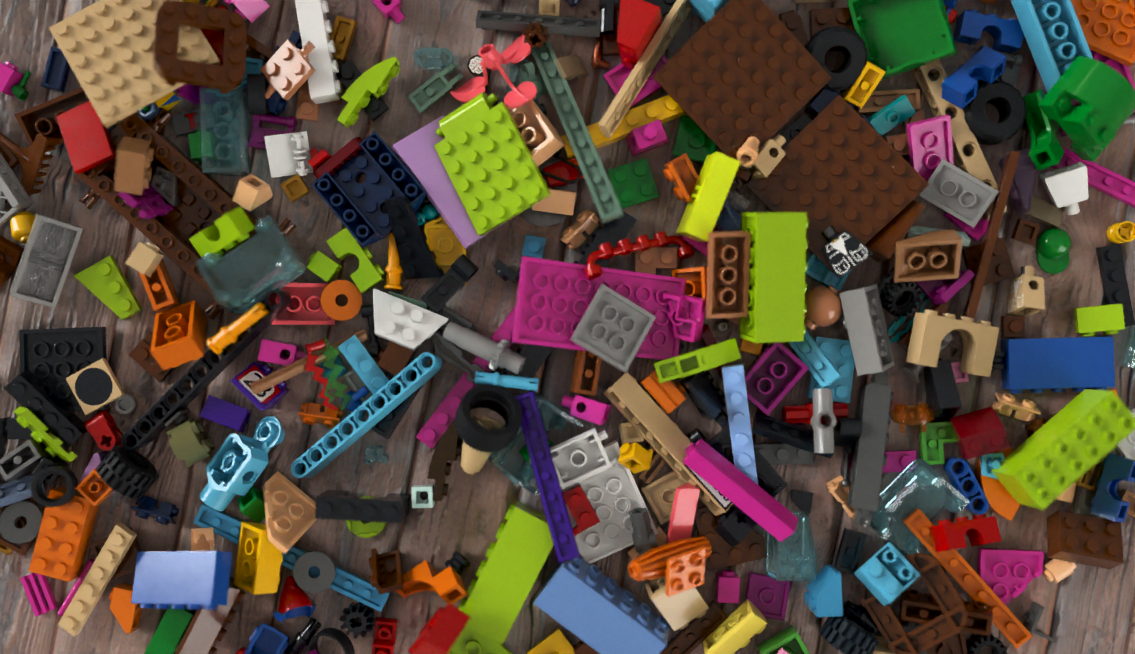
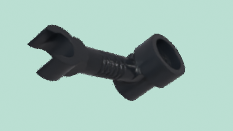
M373 304L361 306V314L363 318H367L369 325V353L371 357H377L381 349L378 336L374 332Z

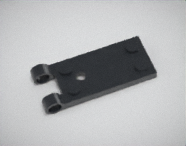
M721 410L714 420L723 430L708 441L698 428L691 431L688 436L694 444L700 439L704 440L734 465L733 453L728 454L726 452L728 447L732 448L728 416ZM754 447L758 485L774 497L788 485Z

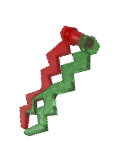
M325 337L311 344H305L307 351L305 370L315 372L312 379L324 385L318 397L325 399L322 405L333 410L338 409L330 403L335 397L327 394L332 387L336 389L335 396L344 398L340 410L343 411L351 396L342 393L347 385L336 381V378L344 368L333 363L340 351L330 346ZM326 348L322 355L329 357L322 366L333 370L328 379L320 377L325 369L313 365L319 357L312 355L313 351Z

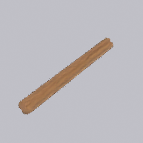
M361 329L312 353V355L319 356L313 365L316 366L340 354L341 352L337 349V346L353 335L361 343L368 340L367 332ZM307 356L252 382L250 387L253 393L259 394L305 371Z

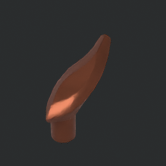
M600 34L596 38L591 65L593 69L600 67L607 70L609 62L600 59L602 55V34Z

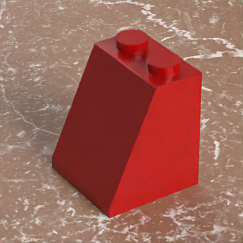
M620 0L617 44L621 62L625 67L629 69L635 67L661 26L660 7L643 0Z

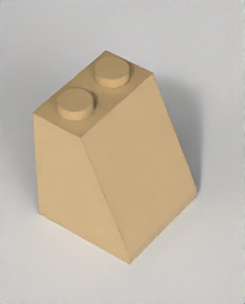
M666 576L645 584L649 597L674 632L678 629L686 628L691 620L704 616L707 612L706 610L709 609L696 587L667 597Z

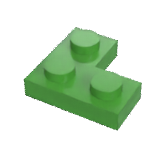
M951 422L918 423L921 465L945 464L943 443L957 442Z

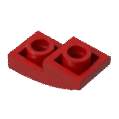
M576 158L567 159L579 167ZM563 161L543 168L544 172L568 181L575 180L579 175L576 168ZM544 175L549 188L568 185Z
M377 617L372 654H394L398 619Z

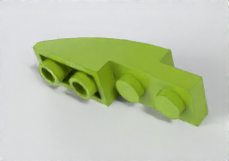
M391 57L374 65L347 89L341 97L347 105L337 118L340 124L346 128L354 125L358 120V113L362 107L365 108L368 105L370 95L378 99L380 95L386 93L389 81L392 77L395 78L400 71L399 66L401 64L397 58Z
M732 338L654 362L659 382L663 383L741 358L736 339Z

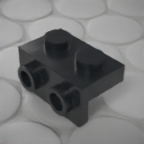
M498 259L494 264V267L497 269L495 273L505 282L509 279L516 284L519 281L520 267L514 272Z

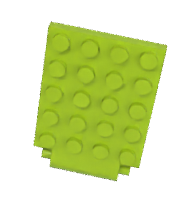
M485 92L477 95L439 120L440 128L436 130V133L439 137L444 135L445 139L434 145L479 236H483L551 195L507 106L501 102L494 107L493 103L498 101L495 93L488 96Z

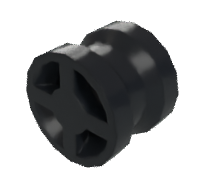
M995 352L992 368L1005 369L1003 359L1006 357V352Z
M455 550L453 557L444 564L447 567L451 566L461 576L463 569L469 567L471 563Z

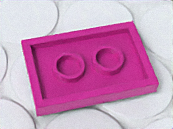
M664 54L630 108L662 88L652 76L668 61ZM622 63L603 75L615 97L633 70L625 67Z
M946 114L906 124L910 165L926 181L929 180L942 159L954 165L951 118L949 115Z

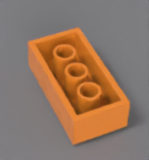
M61 486L50 489L48 498L58 499L66 493L67 487ZM77 490L75 497L70 502L58 507H45L28 571L67 582L78 578L82 573L100 505L94 507Z

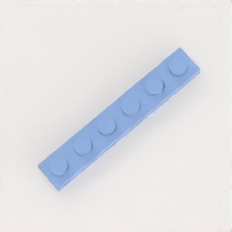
M743 364L722 366L734 466L758 485Z

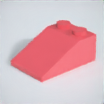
M267 282V291L283 289L291 295V303L271 325H335V320L324 313L320 304L321 293L328 283ZM277 294L275 299L278 304L280 297Z

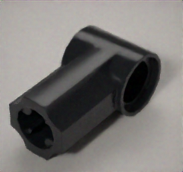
M600 0V34H618L620 0Z

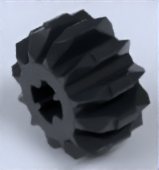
M353 602L350 603L349 608L343 609L344 615L340 617V621L344 622L341 625V629L347 628L346 635L348 636L352 632L354 639L359 634L365 637L367 632L373 630L372 625L376 622V619L371 618L374 616L375 611L368 612L370 607L366 605L363 608L361 602H358L357 606ZM357 617L361 619L359 623L355 621Z

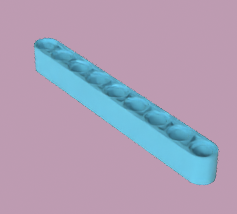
M428 352L418 356L297 458L291 465L292 475L296 478L314 477L438 373L442 368L441 358ZM430 358H432L433 364L431 367L428 368L427 362ZM416 371L417 377L412 381L411 376ZM400 385L401 391L399 394H396V387ZM384 398L385 405L381 408L380 401ZM368 411L369 418L365 421L364 415ZM352 425L353 432L350 434L349 427ZM335 438L337 439L336 447H334L333 441ZM321 451L322 457L318 460V453ZM304 464H305V466H306V471H305V473H303V471H302V468H303V465H304Z

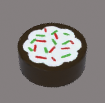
M480 55L472 56L467 64L470 74L474 77L483 76V69L480 64L483 60Z

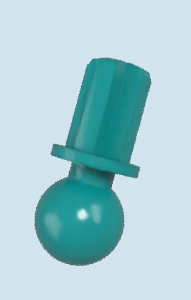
M433 204L425 205L422 213L415 212L419 220L417 222L418 226L426 224V219L434 220L437 218L439 212Z

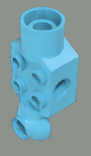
M274 416L263 418L255 428L253 438L239 434H229L206 466L208 483L199 494L200 499L206 505L217 511H224L235 495L245 496L268 465V452L270 449L281 444L284 440L285 431L277 418Z

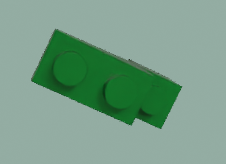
M1042 89L1023 96L1027 111L1025 119L1031 136V149L1028 154L1038 171L1058 164L1064 154V150L1055 136L1060 125L1055 119H1049L1038 106L1045 97Z

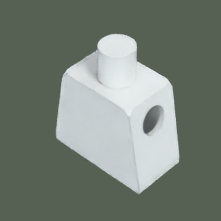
M1078 162L1040 174L1045 189L1052 203L1057 208L1065 206L1067 215H1074L1080 212L1078 202L1087 200L1089 197L1088 174L1085 164Z

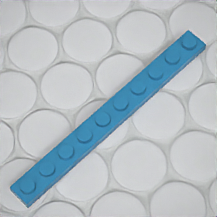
M203 503L193 523L203 528L213 527L215 534L239 544L241 522L243 521L223 511H217ZM293 545L285 554L282 552L283 561L281 565L294 571L295 563L307 551ZM337 565L335 580L329 587L379 612L383 610L391 593L379 595L377 589L371 586L369 580ZM312 566L310 568L311 575L318 577L320 569L317 566Z

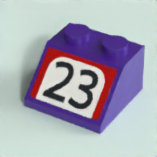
M254 362L231 380L260 410L273 408L290 391L286 387L287 383L283 381L259 394L253 393L250 384L272 373V368L265 362Z

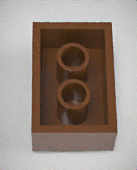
M1057 511L1047 517L1048 558L1112 569L1124 563L1121 522L1064 511Z

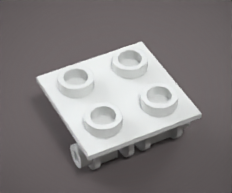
M307 131L264 136L271 178L296 174L304 176L308 175L307 173H313V168L307 162L311 159Z

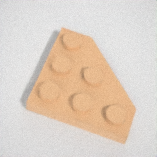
M277 471L265 482L262 489L268 541L285 554L318 519H315L316 502Z

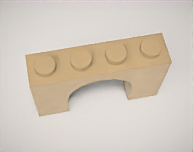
M925 309L924 313L915 312L906 362L937 367L942 340L950 331L956 330L963 340V354L959 372L990 377L999 333L998 327H993L991 322L983 320L973 323L974 319L968 317H960V320L955 319L956 315L943 313L942 316H938V311Z

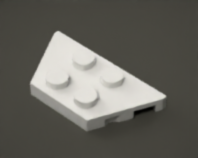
M375 288L373 289L374 332L379 337L415 350L422 345L423 341L433 336L443 325L445 326L449 321V318Z

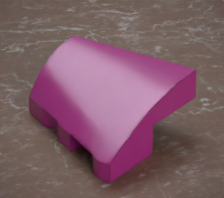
M663 293V299H667L670 309L668 316L673 324L674 337L692 343L701 340L707 299L677 293Z

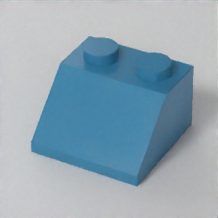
M826 564L807 585V592H804L805 605L817 617L843 616L841 573L831 564Z

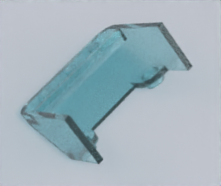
M534 391L546 435L552 427L561 430L569 421L582 428L584 425L582 422ZM520 425L514 440L509 446L501 451L491 453L488 460L514 484L539 495V490L530 483L534 477L533 467L519 452L526 444Z

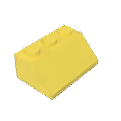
M749 599L745 600L703 641L704 653L735 654L740 647L744 648L749 644L751 637L755 634H760L766 628L767 621L765 616Z

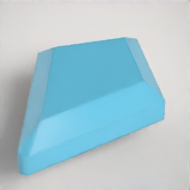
M989 453L980 456L981 475L997 479L991 470L998 469L1001 466L1000 462L1005 459L1003 453Z

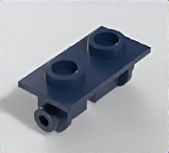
M146 496L136 500L137 507L131 506L136 512V516L143 519H148V517L156 518L155 521L163 525H168V523L176 524L172 518L179 513V508H176V505L161 501L159 508H155L158 500Z

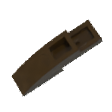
M455 420L450 424L438 442L429 466L427 478L435 479L434 501H442L444 496L448 495L449 484L446 483V476H450L451 463H448V460L455 461L457 456H461L462 443H459L460 437L457 434Z

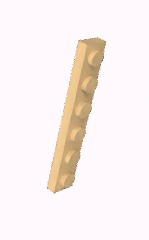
M123 523L115 525L58 623L59 626L72 636L80 633L137 536L135 532Z

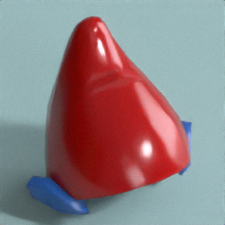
M288 576L280 595L278 611H274L273 615L281 623H283V619L303 615L309 618L313 614L316 604H312L308 594L298 586L293 576Z

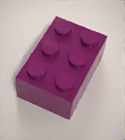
M780 342L770 343L744 372L748 401L761 413L768 416L809 367Z

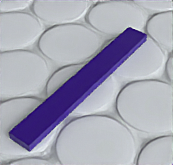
M531 391L515 396L521 406V428L558 561L560 563L580 557L535 393Z

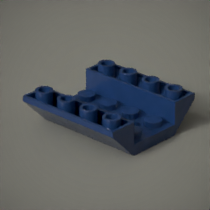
M376 131L359 144L363 150L334 175L326 171L311 184L362 247L380 241L393 232L388 214L382 213V208L385 205L384 200L391 197L407 196L414 212H417L427 195L426 190ZM360 174H366L367 178L363 183H357V177Z

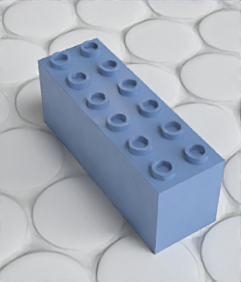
M581 554L580 557L558 563L541 584L533 604L600 654H659L667 645L670 625L666 619L654 613L647 604L638 601L630 591L618 586L614 579L602 574L597 566L586 562Z

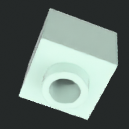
M413 485L411 487L412 508H433L435 506V501L433 500L434 485ZM421 492H426L428 498H422Z

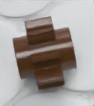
M541 21L538 23L529 22V29L524 28L523 35H525L524 43H529L532 49L534 47L542 48L543 41L548 42L549 35L546 34L548 27H543Z

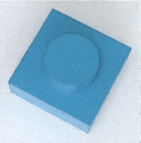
M526 235L522 256L543 259L546 238Z

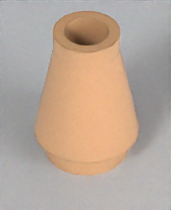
M754 136L749 137L737 151V160L740 161L741 165L751 166L757 161L758 138Z

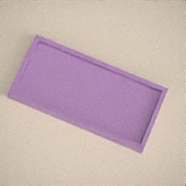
M441 116L393 144L392 149L404 166L426 190L428 199L466 249L503 224L483 236L478 235L434 147L435 144L445 139L444 135L439 137L436 133V130L440 128L439 120L444 118V116Z

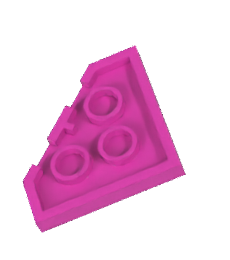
M978 548L977 574L1006 605L1012 598L1019 596L1027 588V584L1043 573L1044 552L1026 549Z

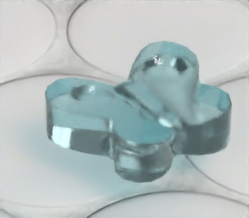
M366 446L365 464L369 465L375 460L382 464L388 462L389 456L384 452V446Z

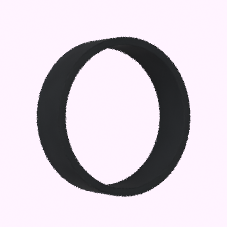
M336 628L321 630L310 640L308 652L315 649L320 654L317 646L319 636H329L342 646L345 654H355L354 646L349 637Z

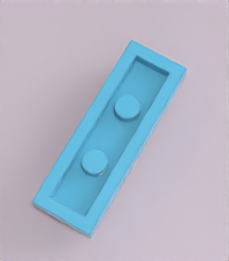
M807 330L804 335V341L788 342L803 363L809 367V371L823 389L841 377V374Z
M355 335L337 346V349L372 395L389 382Z

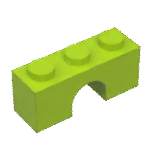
M240 206L214 221L215 224L200 231L189 240L203 261L210 257L214 260L224 254L223 249L228 251L237 245L235 241L240 243L249 238L248 233L255 229V227Z
M344 228L326 241L338 259L343 260L349 255H356L358 257L359 267L350 277L361 293L366 294L385 281L383 277L385 272L378 263L374 264L371 259L373 254L367 246L362 247L347 228Z

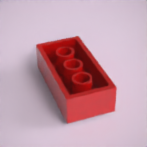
M448 603L444 608L440 606L437 612L424 625L419 633L421 635L413 642L408 652L411 654H448L469 621L470 616L451 603Z

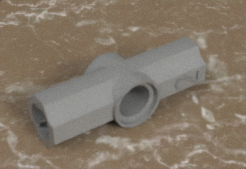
M814 389L812 390L813 416L810 421L814 431V453L833 454V427L836 424V417L833 414L832 390ZM821 416L826 420L825 426L820 422Z

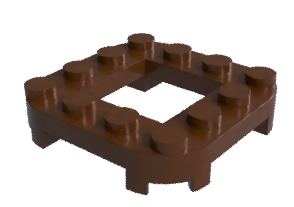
M165 0L157 11L155 21L154 71L166 80V84L175 86L177 82L220 89V94H228L229 91L236 89L242 84L246 71L247 29L242 15L211 6L178 0ZM179 24L222 32V66L178 59Z
M913 553L904 558L920 574L944 613L911 632H906L890 604L883 606L864 584L861 587L860 601L862 605L865 606L888 643V648L897 654H919L959 633L968 620L967 607L939 563L926 553Z

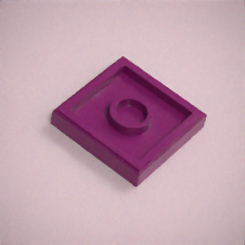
M749 571L745 600L749 599L765 618L784 621L791 579Z

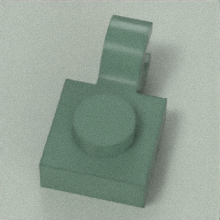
M529 62L520 65L519 69L524 77L520 84L529 81L537 88V94L533 100L547 94L541 75H535L533 63Z

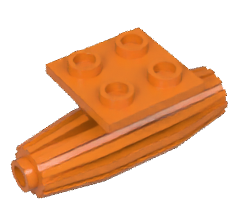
M704 536L679 539L652 548L630 561L628 572L637 581L666 576V596L670 597L704 584L705 559L711 556L712 547L709 540Z

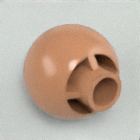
M821 285L808 290L805 293L804 300L806 304L804 324L815 331L818 326L827 327L836 323L843 313L839 296L840 291L831 285L828 288Z

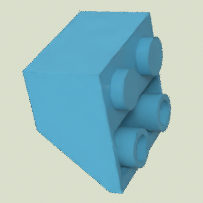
M890 542L853 573L883 606L890 604L920 576L917 570Z

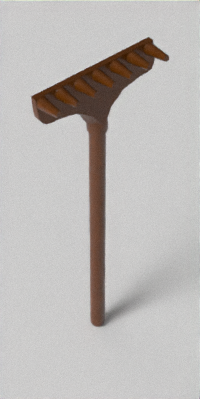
M0 132V142L11 150L21 163V185L29 197L32 194L41 192L40 189H33V187L44 184V181H36V178L47 175L46 172H39V169L50 166L49 164L41 163L43 160L52 159V155L44 154L45 152L55 150V147L47 145L48 143L58 141V138L47 137L45 134L40 133L36 135L32 145L25 148L15 144Z

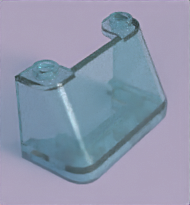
M270 215L257 222L255 226L257 234L229 253L224 256H220L217 253H208L196 262L217 302L234 314L248 310L268 290L282 288L306 270L303 261Z
M916 459L880 494L882 496L881 507L878 508L877 512H873L870 526L886 543L890 542L900 554L906 557L910 554L918 553L921 549V542L902 521L916 508H919L932 522L945 508L952 513L961 511L970 501L926 461Z

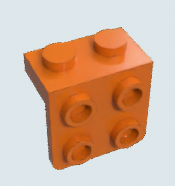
M684 153L664 164L665 170H663V173L668 182H673L675 188L672 190L676 198L683 202L691 201L690 196L698 179V174L688 155Z

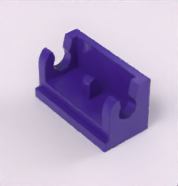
M209 395L200 413V417L243 433L250 413H248V409Z

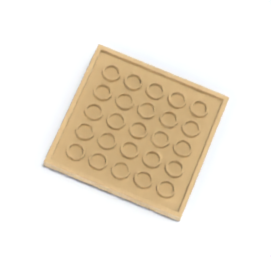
M99 0L49 27L106 128L185 85L177 82L175 86L168 85L166 80L161 78L153 69L156 15L165 0ZM179 24L178 59L221 65L220 60L200 28Z

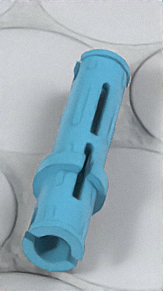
M476 371L475 385L489 384L498 387L538 391L539 378L503 375L499 372L494 374Z

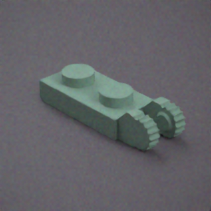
M454 63L450 64L443 71L436 73L408 96V99L420 114L424 113L453 90V87H456L464 80L465 77L462 73L449 82L446 80L445 77H448L457 68Z

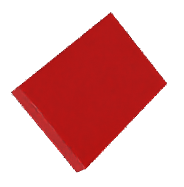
M90 101L56 116L75 173L80 174L116 157L107 128L103 125Z

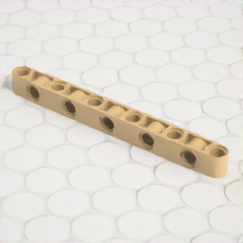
M940 60L912 69L933 116L946 115V110L952 115L953 158L956 166L998 190L997 183L975 135L969 130L965 122L963 109L941 98V86L947 75ZM928 73L933 74L934 81L928 78ZM963 147L968 150V156L964 155ZM995 198L982 215L985 221L990 219Z

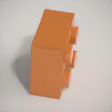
M97 468L93 469L76 487L94 507L100 505L114 491L100 478Z

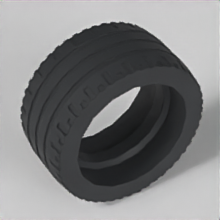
M484 384L473 387L464 395L456 412L455 427L458 436L466 445L480 452L493 453L503 450L514 440L522 421L520 403L508 390L496 385ZM479 407L489 408L503 417L507 427L496 430L481 426L473 419L470 410Z

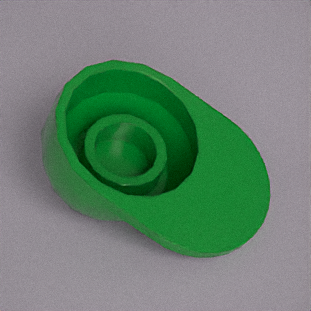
M1050 228L1039 234L1036 241L1037 262L1044 272L1058 274L1068 266L1071 238L1066 231L1060 228Z

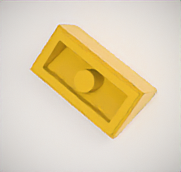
M867 60L860 76L851 87L846 88L842 95L843 98L862 109L886 71Z

